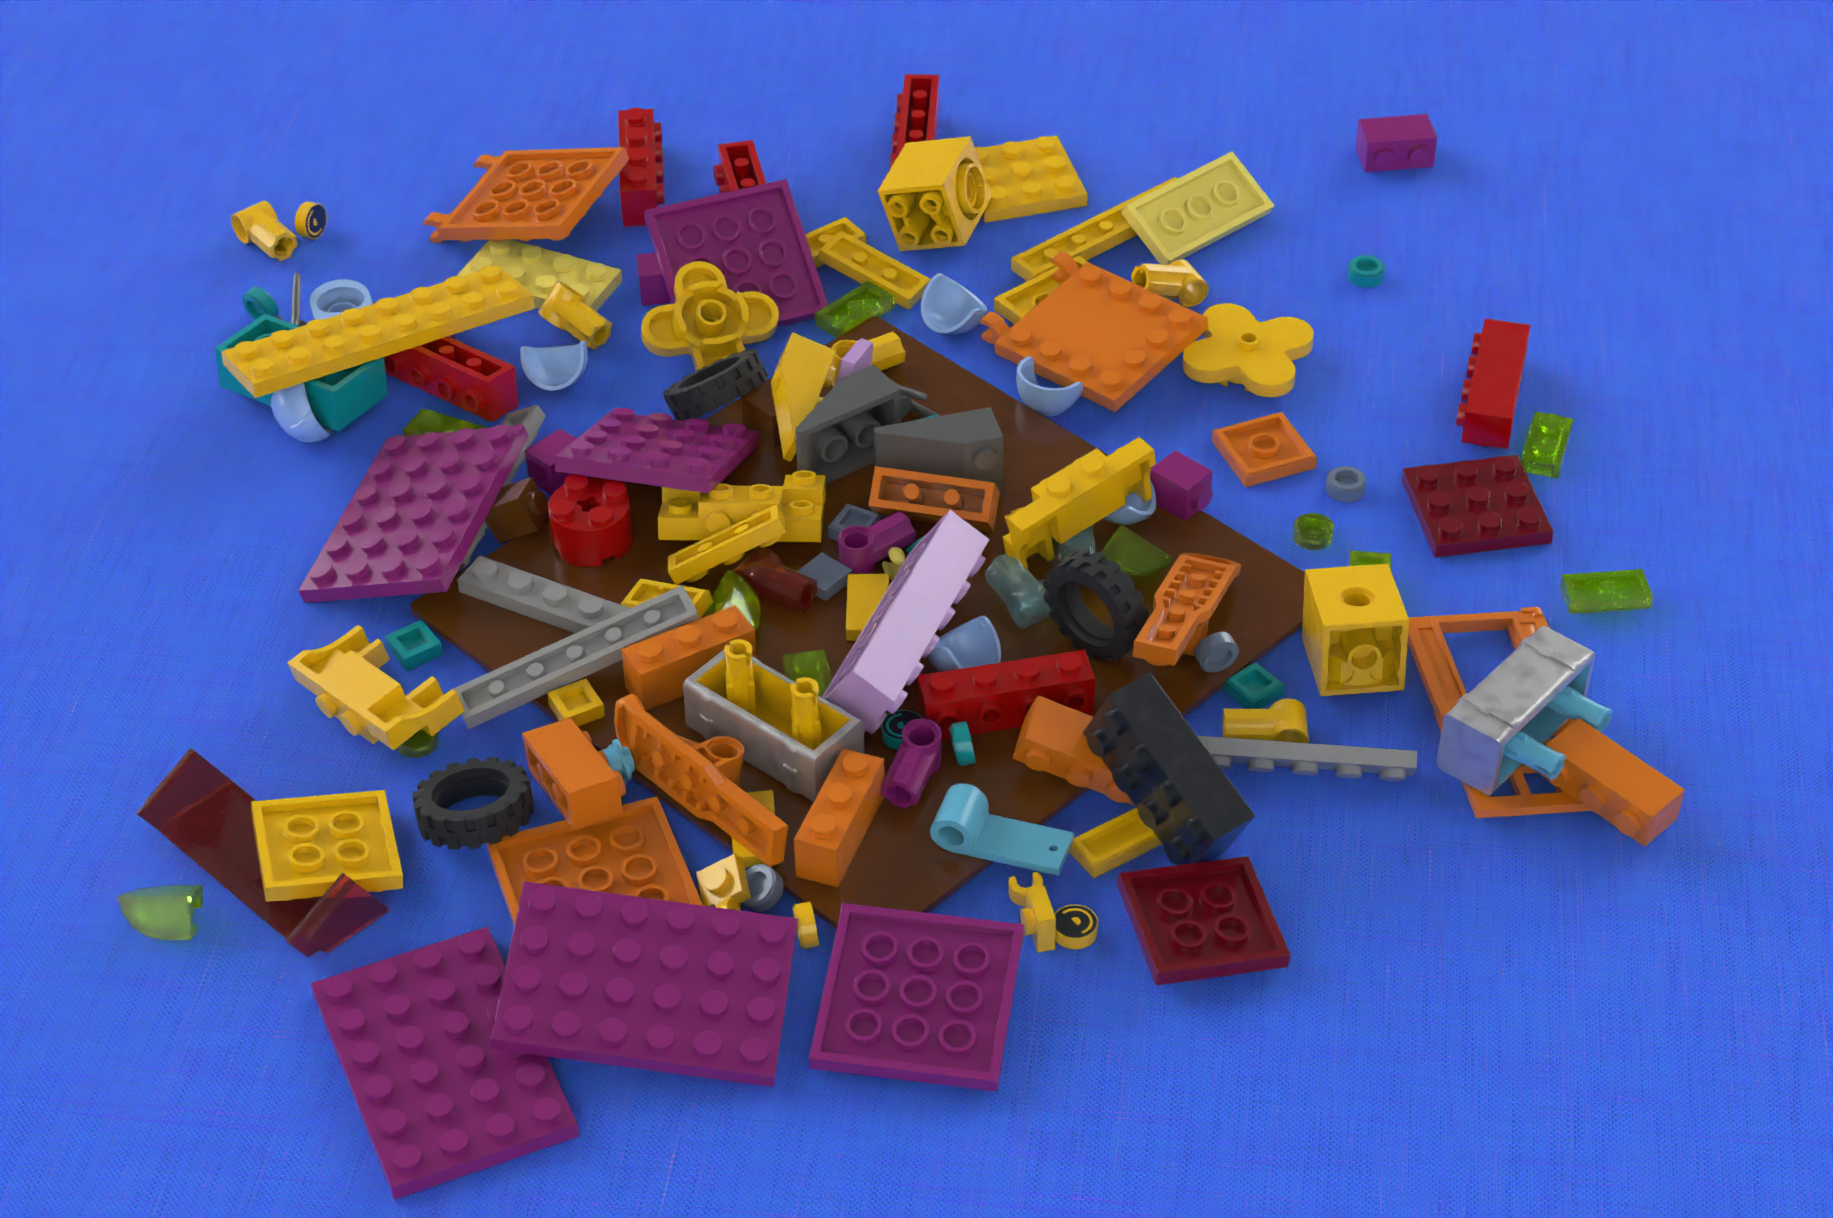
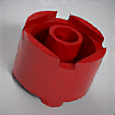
M572 474L566 477L564 485L551 495L548 502L552 544L554 549L556 548L559 551L560 558L565 562L579 567H597L603 565V559L615 555L616 561L629 551L633 543L630 500L626 485L623 482L596 477L587 478L584 475Z

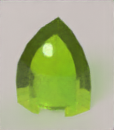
M1122 524L1101 551L1105 555L1106 560L1109 562L1113 560L1121 566V572L1128 573V575L1134 577L1155 575L1166 569L1174 561L1171 556Z
M728 569L712 596L713 602L706 610L705 617L736 605L752 627L757 630L761 614L759 600L746 581Z
M169 885L142 888L118 896L122 914L134 929L145 936L161 940H191L198 929V926L193 925V909L203 907V885Z

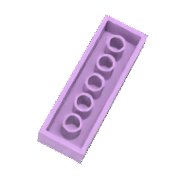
M951 510L910 551L822 696L825 700L836 704L849 714L864 722V733L867 731L872 735L884 721L887 715L885 712L888 711L893 714L903 703L908 694L903 690L905 684L909 686L923 669L924 665L919 662L921 656L926 658L934 649L940 639L935 632L937 629L941 631L955 613V610L951 608L952 603L957 604L971 586L966 581L967 577L972 578L986 560L981 553L990 539Z

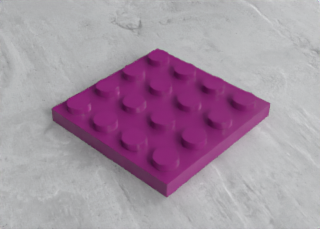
M787 179L645 210L644 218L672 304L676 302L674 284L677 272L688 263L703 261L716 266L722 272L727 288L731 289L734 293L738 291L740 293L755 291L769 296L776 303L779 310L777 327L828 316L830 308Z
M615 408L555 456V471L710 493L758 447L759 431L746 430L745 425L737 423L716 426L709 425L708 420L701 418H690L686 421L673 420L671 415L665 413H652L644 416L634 414V410L629 408Z
M842 903L809 1055L810 1069L998 1092L1025 935L1024 924Z

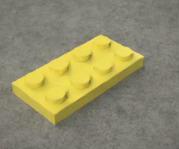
M1233 151L1125 205L1121 214L1159 264L1169 265L1264 217L1272 211L1275 205Z
M503 239L497 242L489 240L457 274V276H465L478 272L479 269L485 266L499 265L533 295L534 308L538 309L541 308L558 281L580 293L586 299L585 303L595 311L603 305L622 282L621 269L511 239Z

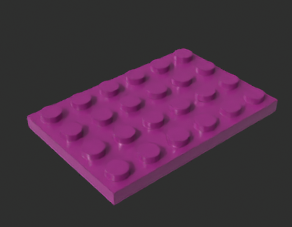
M497 425L492 428L482 429L464 428L453 432H428L423 435H396L387 438L298 591L303 601L310 603L447 592L529 438L524 425Z
M524 881L491 1035V1049L774 1087L798 919Z
M488 927L310 983L313 997L394 1200L579 1137L577 1121L547 1056L491 1049V1035L506 966Z

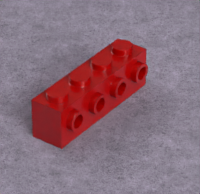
M905 74L903 94H897V113H895V133H893L890 169L905 143L937 140L940 112L939 75Z
M631 108L628 110H618L619 147H625L629 157L628 162L620 170L623 227L647 226L644 218L645 210L657 208L658 205L665 204L661 122H654L653 109Z
M753 140L718 144L719 165H713V173L716 187L719 186V194L766 184Z
M1485 318L1482 333H1474L1466 378L1469 379H1464L1461 402L1459 403L1456 426H1463L1461 442L1508 449L1531 325Z
M451 337L441 338L384 357L386 374L475 414L484 420L492 422L500 419L504 414L519 406L515 366Z
M1085 650L917 676V713L923 719L934 721L940 727L941 740L951 738L949 727L951 724L962 721L967 722L970 735L1022 727L1025 715L1038 695L1079 712L1094 716L1095 676Z

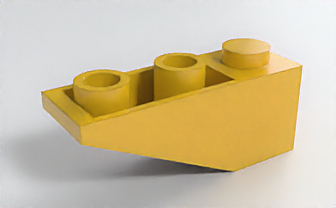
M792 332L782 351L771 380L783 458L790 462L797 452L795 428L824 398L819 396L821 389L825 388L828 390L837 369L831 366L835 350Z

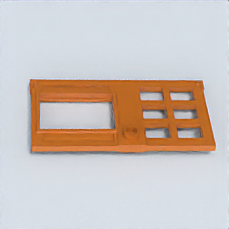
M1524 607L1520 611L1408 617V646L1433 707L1434 716L1440 731H1442L1444 716L1456 706L1457 701L1464 694H1467L1443 633L1507 630L1513 647L1516 650L1521 641L1526 637H1530L1541 626L1549 628L1540 607ZM1570 718L1552 736H1557L1574 720ZM1549 738L1543 745H1546L1551 739ZM1524 764L1509 777L1516 794L1513 796L1491 797L1462 782L1475 818L1590 811L1581 802L1556 786L1554 787L1557 793L1531 794L1523 774L1539 772Z

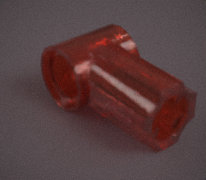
M757 547L730 573L729 577L733 589L745 599L756 600L762 595L803 613L810 608L817 593V580L783 566L779 557L766 547Z

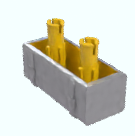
M741 639L730 641V645L726 644L723 651L685 680L683 690L686 725L702 734L706 740L718 736H727L740 741L744 745L745 761L785 784L787 789L792 792L800 793L814 802L842 748L864 753V722L836 704H832L818 696L819 685L814 679L803 677L796 679L794 682L752 656V645L748 641Z

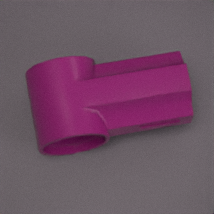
M899 511L869 527L856 525L844 528L838 535L839 562L851 568L853 574H873L875 563L889 556L888 551L892 547L902 549L916 542V531L912 527L909 517Z
M922 718L908 722L903 728L902 744L881 785V794L890 800L894 806L907 809L910 805H917L930 776L941 767V729L934 721Z

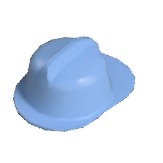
M348 279L324 283L317 287L310 295V306L314 319H327L340 315L347 309H359L373 304L366 286L358 281Z

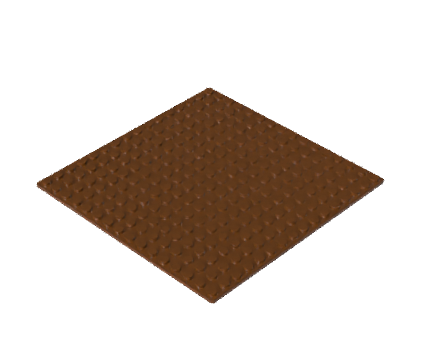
M869 317L824 345L831 348L838 341H858L861 338L871 340L894 332L900 338L902 347L905 350V362L882 370L883 374L899 385L925 393L927 395L925 401L914 398L910 399L941 416L991 407L1004 436L1003 498L998 501L994 531L978 530L990 539L981 553L986 560L972 578L967 577L966 581L971 586L957 604L952 603L951 608L955 610V613L941 631L937 629L935 634L938 637L976 617L986 616L995 628L1000 641V663L1079 651L1071 645L1072 640L1068 636L1064 637L1058 630L1060 626L1057 621L1051 619L1048 612L1050 606L1045 604L1043 596L1046 592V589L1043 588V582L1048 577L1046 575L1048 571L1074 551L1079 552L1082 549H1089L1091 554L1097 551L1104 554L1105 559L1109 562L1113 560L1120 565V571L1124 575L1128 573L1135 582L1132 584L1135 590H1140L1144 598L1142 604L1144 608H1147L1149 617L1154 611V594L1180 554L1187 552L1228 559L1241 564L1240 575L1233 579L1209 619L1207 636L1217 632H1227L1232 636L1239 648V653L1236 660L1229 667L1219 672H1205L1201 669L1195 657L1181 654L1175 666H1156L1149 664L1145 659L1133 657V649L1116 661L1112 659L1110 662H1102L1100 657L1096 659L1088 657L1095 676L1094 716L1111 693L1151 672L1181 715L1185 717L1224 687L1225 681L1258 661L1302 627L1305 572L1202 510H1199L1184 521L1156 504V509L1149 518L1135 524L1119 525L1101 519L1062 544L1051 536L1055 558L1048 562L1038 552L1028 557L1026 560L1029 575L1022 579L1007 564L1003 536L1010 533L1004 516L1010 514L1015 509L1032 503V487L1067 467L1076 459L1085 456L1096 449V447L879 317ZM830 384L828 390L822 388L819 396L825 397L834 386ZM741 398L705 420L709 421V425L723 426L729 423L742 424ZM910 410L907 416L901 418V423L925 417ZM759 437L758 447L719 484L783 486L785 475H792L797 471V452L790 462L783 458L781 443L773 447ZM1101 451L1106 457L1109 456L1107 453ZM875 463L826 484L821 542H775L767 547L757 546L746 551L744 556L735 563L729 565L721 563L709 569L704 577L695 582L688 583L684 581L678 584L710 591L713 602L701 618L736 605L755 629L757 659L794 682L796 679L803 677L814 679L819 685L818 696L820 697L825 693L856 642L846 641L847 585L825 602L797 586L794 573L821 552L839 562L838 541L828 538V526L846 504L873 512L868 505ZM621 481L626 485L630 500L633 543L629 551L620 559L615 561L614 555L603 559V565L597 567H579L565 562L560 558L559 551L553 547L549 517L545 519L538 531L519 538L516 537L485 557L621 604L640 578L674 584L668 573V556L699 541L659 540L658 515L662 505V487ZM910 520L912 527L916 531V541L926 535L936 525V523ZM910 545L901 549L904 552L905 558L908 556V552L905 549ZM889 556L875 563L873 574H885L882 563L884 561L893 563ZM467 568L455 575L447 592L426 593L410 604L413 616L422 620L428 627L489 672L575 634L460 593L457 579ZM1078 583L1079 593L1093 616L1104 625L1114 629L1111 615L1098 595L1087 586ZM921 656L919 662L924 667L919 675L939 672L931 664L928 656L926 658ZM622 660L572 682L575 683L587 679L604 704L605 717L578 726L582 732L587 731L589 733L593 746L597 751L606 749L608 745L612 744V740L617 739L614 726L615 704L617 700L630 695V692L625 687ZM916 678L909 686L905 684L903 690L908 694L896 711L909 710L917 713ZM547 694L530 701L553 720L559 721L549 706ZM684 696L647 710L650 715L676 735L698 743L706 741L702 734L686 725ZM880 725L872 735L867 731L864 733V754L884 758V774L886 777L898 750L891 749L884 744ZM1022 727L970 735L976 763L961 767L957 764L951 738L942 739L941 767L930 776L917 805H910L905 809L892 805L890 800L884 797L837 888L796 877L794 838L814 802L800 793L796 794L787 789L785 784L743 760L740 788L746 793L773 790L775 815L788 825L784 861L771 868L782 877L784 882L783 891L800 903L810 901L813 913L836 930L842 903L928 913L994 863V861L944 850L931 838V825L947 790L952 785L970 784L977 787L987 797L989 814L1038 825L1045 824L1088 791L1089 788L1074 786L1064 778L1046 771L1033 770L1025 763L1013 759L1012 757ZM637 769L631 772L632 778L658 796V798L733 853L732 837L715 823L697 818Z

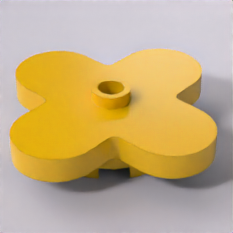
M695 261L684 265L676 274L674 284L676 302L674 304L657 306L646 313L642 320L641 339L644 346L658 356L672 357L689 354L692 357L696 371L704 366L707 367L713 364V362L719 359H725L734 353L739 354L745 350V344L762 342L770 338L777 328L779 310L776 303L763 293L755 291L742 293L738 291L734 293L731 289L727 288L724 275L716 266L708 262Z
M1230 303L1211 306L1203 313V316L1208 317V329L1203 333L1205 339L1194 341L1183 351L1182 369L1186 376L1201 383L1219 382L1228 387V381L1242 384L1245 386L1244 391H1250L1262 397H1279L1293 389L1296 368L1292 361L1305 357L1313 348L1314 331L1307 322L1294 317H1279L1259 322L1246 308Z

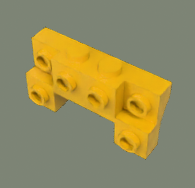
M1140 437L1118 448L1107 457L1096 448L1032 487L1033 502L1007 517L1010 533L1003 536L1007 564L1023 579L1029 575L1026 560L1028 557L1038 552L1048 562L1055 558L1051 536L1060 544L1066 542L1120 507L1125 506V497L1133 492L1145 502L1152 499L1150 472L1156 464L1154 449Z
M801 470L794 472L792 475H785L783 486L718 484L710 493L662 487V505L658 515V539L701 541L778 504L785 518L786 533L782 534L777 542H821L826 500V475H816L813 471Z
M359 625L335 642L319 649L303 650L287 662L295 680L318 696L315 698V701L324 715L330 719L334 716L338 718L346 730L353 736L360 734L372 744L381 741L392 750H395L420 729L430 736L435 735L465 711L457 692L451 689L444 694L437 679L433 676L405 696L401 684L379 669L390 660L383 642L376 639L374 642L369 643L363 628Z

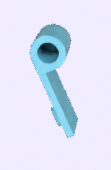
M970 784L952 785L947 790L930 829L931 838L944 850L1057 876L1060 874L1074 840V832L989 814L987 797L977 787Z

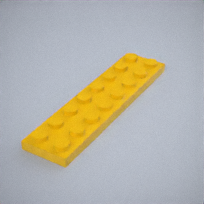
M499 265L485 266L479 269L478 272L465 276H453L446 279L445 282L429 287H418L410 293L394 298H382L375 304L359 309H347L340 315L327 319H315L295 329L276 331L269 337L253 342L245 341L238 343L234 348L221 351L223 365L254 398L535 309L534 297Z

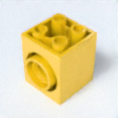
M971 136L905 143L878 189L879 197L899 251L965 246L992 198Z
M1389 564L1305 569L1302 641L1319 695L1332 696L1404 691L1409 618Z

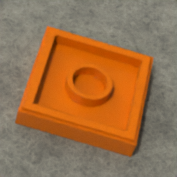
M1283 412L1212 430V443L1245 488L1316 468L1317 457Z

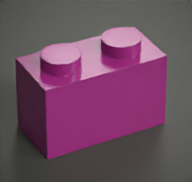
M1428 114L1358 119L1356 151L1365 172L1434 167L1437 136Z

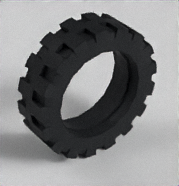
M748 349L739 354L729 355L725 359H719L713 362V364L707 367L704 366L696 370L697 372L682 378V381L676 382L669 389H666L663 397L675 420L686 421L690 418L700 417L706 412L710 413L717 410L718 407L724 404L727 405L735 401L734 399L746 395L751 389L757 388L762 382L766 381L768 375L756 350Z
M1082 549L1079 552L1074 551L1046 574L1048 577L1043 582V588L1046 589V592L1043 594L1045 604H1049V615L1053 621H1057L1059 624L1058 630L1060 633L1072 640L1071 645L1077 650H1085L1087 656L1092 659L1100 657L1102 662H1110L1112 659L1116 661L1133 649L1136 637L1149 618L1148 610L1143 607L1142 602L1144 598L1140 590H1135L1132 585L1135 582L1128 573L1124 575L1120 571V565L1113 560L1109 562L1105 559V555L1096 551L1094 554H1091L1089 549ZM1078 583L1087 586L1098 595L1111 615L1114 629L1104 625L1093 616L1084 604L1079 593Z
M487 757L486 761H479L478 758L467 759V763L458 764V762L447 765V769L443 771L436 770L429 775L430 779L422 780L418 784V791H414L412 797L417 824L422 837L426 841L431 839L432 844L438 847L448 845V849H460L461 846L475 849L480 848L481 844L487 842L490 845L502 841V837L506 835L511 837L519 832L518 827L526 826L531 820L530 815L534 814L535 811L529 776L526 775V770L522 766L516 767L513 761L505 760L500 762L498 758ZM482 795L500 796L495 802L481 808L465 811L447 810L454 803L470 797Z

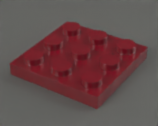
M1518 455L1403 468L1401 481L1434 558L1552 544L1554 531Z
M1249 856L1119 873L1117 886L1156 986L1288 967L1290 960L1289 950Z

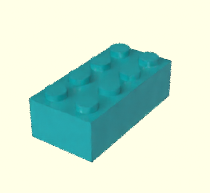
M264 314L215 347L220 387L271 406V398L275 392L254 398L223 365L221 351L234 348L241 342H253L269 337L276 331L291 330L300 326ZM384 357L304 382L311 410L320 425L340 431L388 396Z

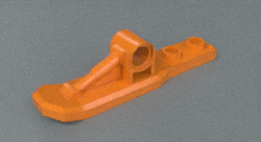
M1187 552L1180 554L1154 594V611L1134 641L1132 656L1145 659L1149 664L1156 666H1175L1181 654L1195 657L1194 651L1196 646L1207 636L1209 619L1233 579L1240 575L1241 564L1204 554Z
M633 693L616 701L614 715L616 736L622 748L628 747L635 769L697 818L715 823L769 867L784 861L788 825L740 788L745 752L744 745L740 741L727 736H718L698 743L676 735L645 711L640 700Z

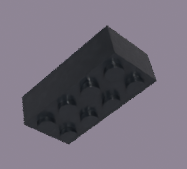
M1151 672L1111 693L1084 730L1083 734L1087 738L1090 750L1100 757L1109 768L1116 786L1126 793L1138 809L1140 819L1148 828L1154 831L1164 845L1167 857L1174 864L1183 865L1214 859L1230 847L1255 817L1252 810Z

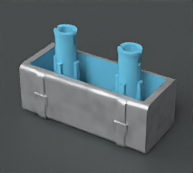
M1541 626L1530 637H1526L1510 656L1470 693L1464 694L1457 701L1456 706L1444 716L1436 761L1438 768L1486 795H1491L1522 764L1545 775L1548 779L1554 780L1562 771L1566 756L1543 744L1570 718L1574 721L1580 718L1601 733L1606 729L1612 718L1610 716L1613 713L1611 708L1604 707L1587 698L1595 661L1594 652L1546 626Z

